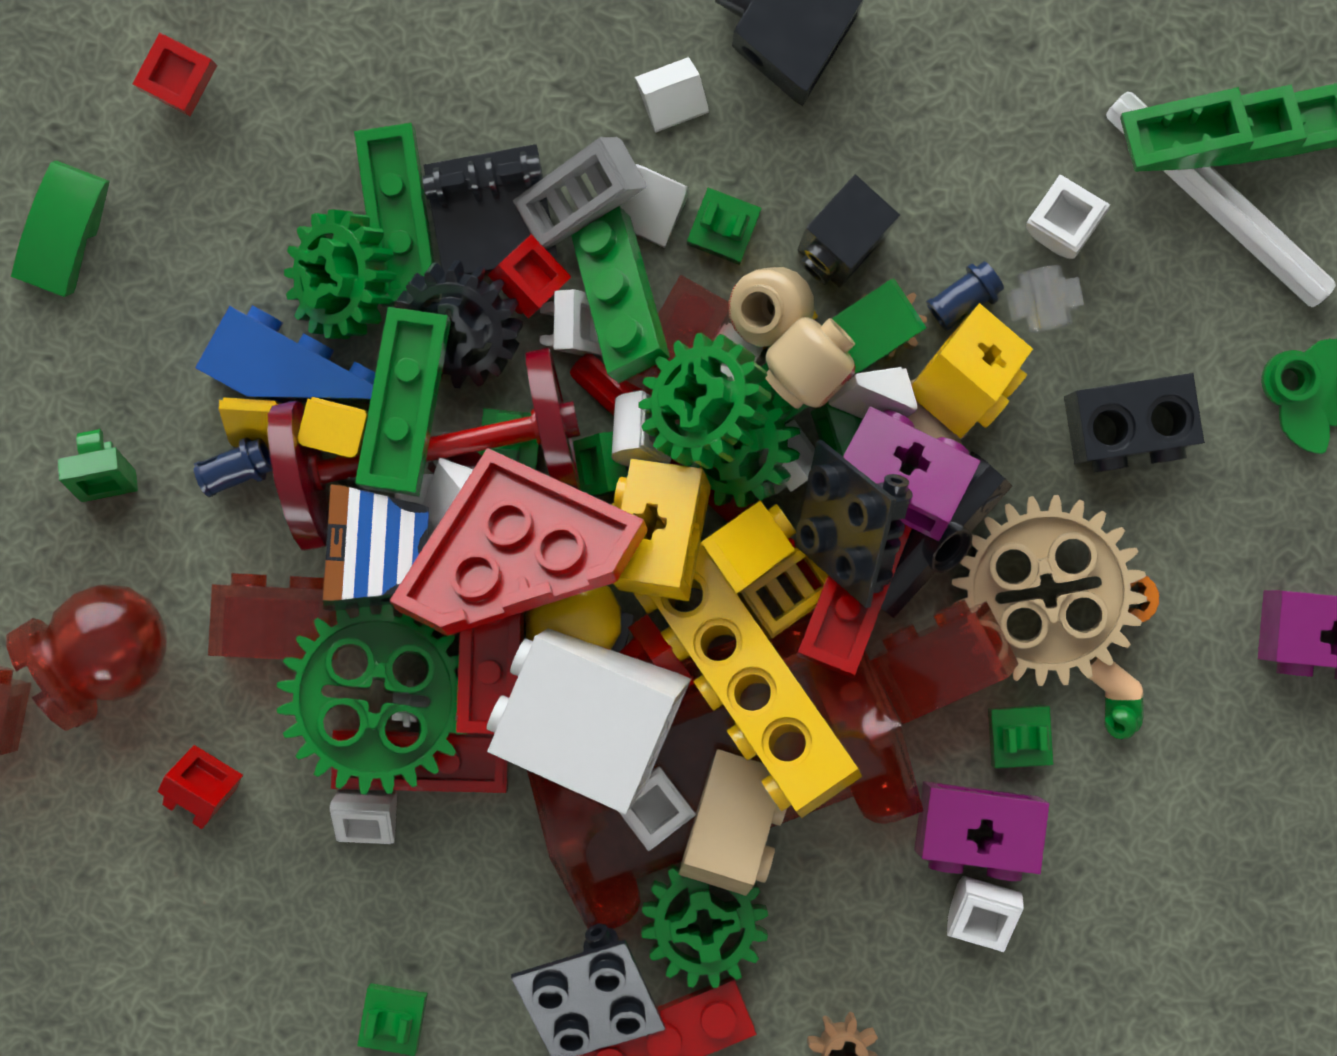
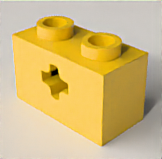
M979 303L949 336L911 384L915 399L960 439L976 422L987 428L1009 403L1007 398L1026 378L1027 373L1020 367L1033 348Z
M631 459L628 476L620 477L618 480L614 506L643 519L648 530L654 529L657 519L661 520L665 530H655L651 540L644 536L619 580L613 583L619 591L689 601L711 489L703 469Z

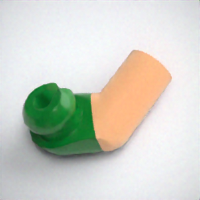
M1095 656L1090 661L1093 677L1089 679L1105 691L1104 725L1106 731L1116 739H1129L1143 724L1144 704L1142 685L1115 662L1109 666Z

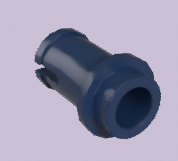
M983 261L978 266L969 264L966 267V275L934 298L926 301L928 309L945 331L949 332L952 330L953 326L966 318L979 303L981 305L986 302L995 304L998 301L997 294L1004 290V285L997 273L987 262Z
M248 437L240 439L239 446L194 463L195 467L193 468L197 483L207 497H213L218 492L250 479L261 482L266 479V473L273 471L270 451L261 438L251 441Z

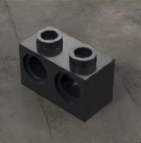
M855 174L806 227L797 249L804 255L800 261L801 265L821 284L826 285L831 280L840 288L887 237L900 214Z
M1194 373L1077 390L1064 396L1074 465L1092 462L1093 473L1128 468L1127 456L1149 453L1151 464L1186 459V447L1205 443ZM1156 406L1166 408L1173 417V429L1168 436L1159 434L1152 425L1151 416ZM1099 414L1108 416L1116 426V437L1111 445L1101 443L1094 435L1093 423Z

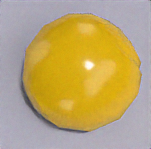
M606 585L528 610L525 614L526 638L533 641L536 635L546 629H551L611 650L622 632L621 606L610 587Z

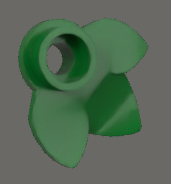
M1330 338L1318 341L1305 352L1289 350L1276 354L1266 363L1261 376L1265 395L1272 403L1279 406L1280 427L1283 433L1299 448L1315 454L1326 452L1330 440V426H1337V339ZM1285 370L1293 371L1298 377V385L1293 391L1288 390L1282 384V374Z

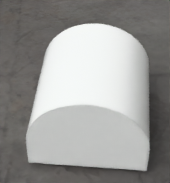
M1059 175L1028 219L1026 228L1035 240L1054 253L1065 258L1074 259L1109 210L1110 204L1064 176Z
M644 391L625 393L615 399L612 459L621 465L630 466L631 459L665 464L671 462V457L653 447L656 438L644 432L641 427L647 419L652 417L638 408L639 401L651 397Z
M660 766L652 770L645 788L626 814L619 812L648 851L696 815Z
M962 876L956 886L950 906L947 936L1004 952L1024 909L1022 893Z

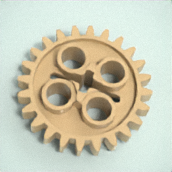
M1053 495L1048 511H1040L1034 496L1028 497L1027 514L1021 516L1011 504H1006L1005 514L1008 522L1001 526L988 516L984 519L991 535L984 539L972 534V545L978 552L975 557L966 555L960 562V564L970 569L969 576L952 579V585L968 590V597L953 603V609L971 611L972 618L960 627L961 632L979 630L982 636L973 647L974 652L978 653L989 647L996 650L991 664L993 669L1002 666L1008 659L1014 662L1013 679L1016 681L1023 676L1027 667L1035 669L1038 686L1044 685L1048 670H1056L1062 684L1068 685L1070 668L1078 666L1080 671L1089 679L1093 677L1089 660L1095 656L1109 666L1114 663L1107 649L1111 642L1126 648L1131 645L1128 639L1120 632L1122 626H1141L1142 621L1128 612L1129 604L1147 602V597L1138 592L1131 591L1130 583L1146 577V573L1140 570H1128L1126 562L1131 560L1138 553L1137 548L1119 550L1115 545L1125 532L1123 527L1113 529L1108 533L1101 530L1106 517L1104 511L1098 512L1089 521L1083 519L1084 501L1078 500L1070 512L1066 513L1062 512L1059 495ZM1068 539L1082 541L1089 551L1087 565L1076 573L1062 571L1055 560V552L1058 546ZM1010 549L1024 552L1031 562V570L1028 576L1018 583L1004 581L996 570L998 557ZM1051 574L1055 583L1070 582L1094 576L1101 579V585L1097 588L1057 594L1055 598L1056 604L1053 606H1045L1041 597L1003 604L998 603L995 599L996 595L1001 592L1039 586L1041 582L1040 575ZM1078 598H1090L1099 607L1100 617L1097 623L1090 629L1077 630L1067 622V608L1069 604ZM1019 608L1034 610L1041 618V628L1038 634L1028 640H1020L1013 637L1007 629V619L1014 610Z

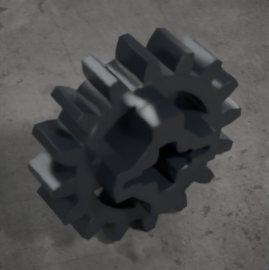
M454 260L446 274L437 262L430 265L424 276L416 273L405 286L407 291L404 290L394 305L400 309L448 315L451 324L441 377L443 374L451 375L454 388H461L467 376H470L477 386L483 385L490 373L498 377L506 367L507 359L512 360L520 343L514 338H517L523 327V321L510 318L518 305L517 299L507 298L502 300L499 295L505 282L499 279L490 285L483 281L485 267L481 265L474 270L472 275L465 274L461 260ZM442 293L440 302H432L429 307H423L427 299ZM487 342L492 343L487 350L473 355L474 348L483 349Z

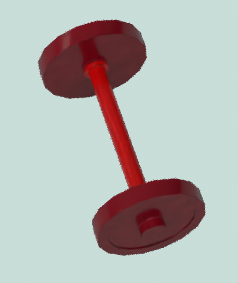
M550 348L526 352V366L534 409L531 410V416L430 437L426 462L536 439L538 445L542 444L549 476L581 491L572 443L573 437L581 436L573 401L565 403L563 401ZM293 401L274 405L268 413L270 459L275 486L293 539L302 551H310L327 547L330 503L328 483L356 477L360 455L355 457L338 456L323 460L321 450L301 445L298 442V433L305 409L301 403Z

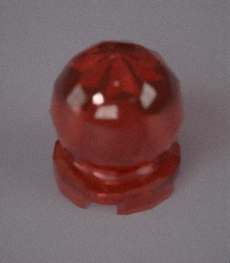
M97 585L76 591L53 612L49 626L42 620L31 618L6 635V647L15 671L17 672L27 666L33 679L42 690L31 698L53 723L65 731L73 727L84 726L94 720L98 715L97 700L115 702L139 693L160 672L167 645V626L152 601L130 587L116 585Z

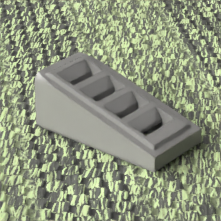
M599 137L515 198L513 202L530 233L547 250L634 197L646 188V183L620 138ZM584 173L587 174L598 194L594 199L581 178V175ZM563 186H566L578 208L574 213L560 189ZM545 197L549 200L560 221L555 226L540 202Z

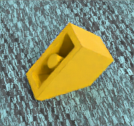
M760 500L702 540L701 544L734 591L738 593L795 550L788 539L797 532L777 504L767 510Z

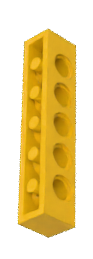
M657 519L654 529L648 530L645 534L648 540L652 539V534L655 530H665L661 520ZM700 542L692 588L702 590L703 598L696 609L689 612H680L675 610L676 599L634 593V595L648 614L658 608L670 626L663 630L661 635L667 644L671 645L672 651L679 661L682 662L691 656L703 675L693 682L712 710L715 711L724 705L736 722L727 732L747 761L755 755L759 756L770 773L761 782L781 812L792 805L798 815L803 818L857 781L862 775ZM721 635H730L736 638V649L729 658L722 661H714L708 658V646L713 639ZM754 683L768 685L771 689V695L764 707L754 711L741 707L740 697L747 686ZM787 732L800 733L806 740L804 752L793 761H781L774 755L776 740Z

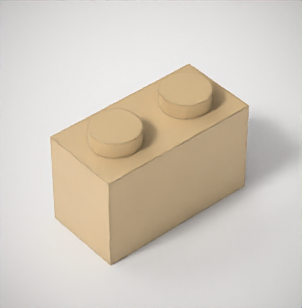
M717 749L709 767L678 875L745 896L753 888L756 880L763 883L766 882L775 853V848L765 845L771 823L781 826L787 809L781 812L762 784L761 780L770 775L763 763L751 759L747 761L745 757Z

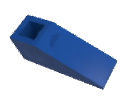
M253 305L247 315L229 306L195 367L249 398L278 402L297 401L299 403H306L307 399L315 397L335 403L370 404L375 379L374 371L355 361L349 371L329 361L334 350L304 333L298 343L278 333L283 322Z

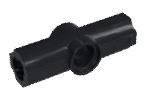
M972 451L969 455L980 460V463L941 539L937 541L911 528L881 606L893 618L935 572H947L963 560L972 544L971 532L1012 487L1006 478Z

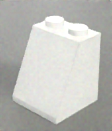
M546 629L534 637L533 641L524 639L510 669V673L518 676L509 698L503 695L499 698L487 724V730L495 733L487 752L626 814L648 782L691 679L679 673L551 629Z

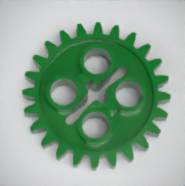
M392 604L383 605L380 614H372L370 607H361L358 609V617L350 618L345 609L336 610L337 625L332 628L317 617L314 620V625L319 638L315 642L300 635L296 638L297 644L306 653L303 659L285 657L283 660V664L296 673L295 680L277 682V689L293 694L292 702L276 708L277 714L295 716L297 722L283 732V736L285 739L303 736L306 741L295 755L296 758L301 760L315 753L320 760L316 765L313 775L319 777L330 767L337 769L336 788L341 789L347 783L351 775L356 776L359 779L360 793L364 795L367 794L373 778H380L386 794H392L394 776L401 774L410 787L417 786L415 768L419 765L432 774L438 773V766L432 755L438 751L444 755L454 756L456 751L446 739L448 734H467L456 733L457 720H455L457 713L458 677H456L455 670L459 667V655L449 657L445 651L452 644L455 636L453 634L446 635L436 640L431 635L434 631L433 628L425 624L420 627L414 623L413 618L405 614L401 618L393 616ZM345 647L359 649L367 659L366 671L356 679L347 680L340 678L332 668L333 656ZM404 654H413L421 658L426 666L427 674L425 680L421 684L412 687L400 684L393 674V664L398 657ZM373 680H379L383 682V691L386 693L425 696L429 698L430 704L428 707L422 708L396 703H384L379 713L368 712L369 704L365 700L326 697L322 695L321 690L324 686L330 685L365 691L369 690ZM339 706H345L355 711L360 725L354 737L343 741L332 739L324 729L326 714L331 709ZM396 713L411 715L419 725L418 738L409 747L395 746L388 741L385 735L386 722Z

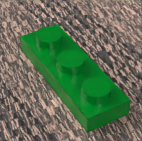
M412 123L354 131L365 212L370 217L369 227L382 228L384 236L379 243V247L392 249L394 254L385 262V270L396 274V280L386 282L384 291L390 295L392 301L391 304H380L382 307L395 305L404 290L407 291L405 286L416 273L424 276L430 265L435 263L416 131ZM438 294V295L432 296L431 298H429V299H427V300L439 299L440 296H439V294Z
M618 206L575 232L571 237L607 374L616 382L621 383L657 365L655 360L658 356L669 359L670 355L631 217Z
M388 307L355 481L359 488L420 497L451 324L448 315Z

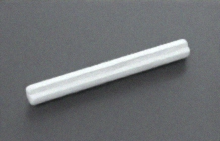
M1126 92L1109 108L1106 116L1124 134L1120 120L1121 114L1146 108L1147 106L1132 92ZM1213 167L1164 170L1173 181L1308 306L1314 307L1320 304L1332 293L1336 286L1335 281Z

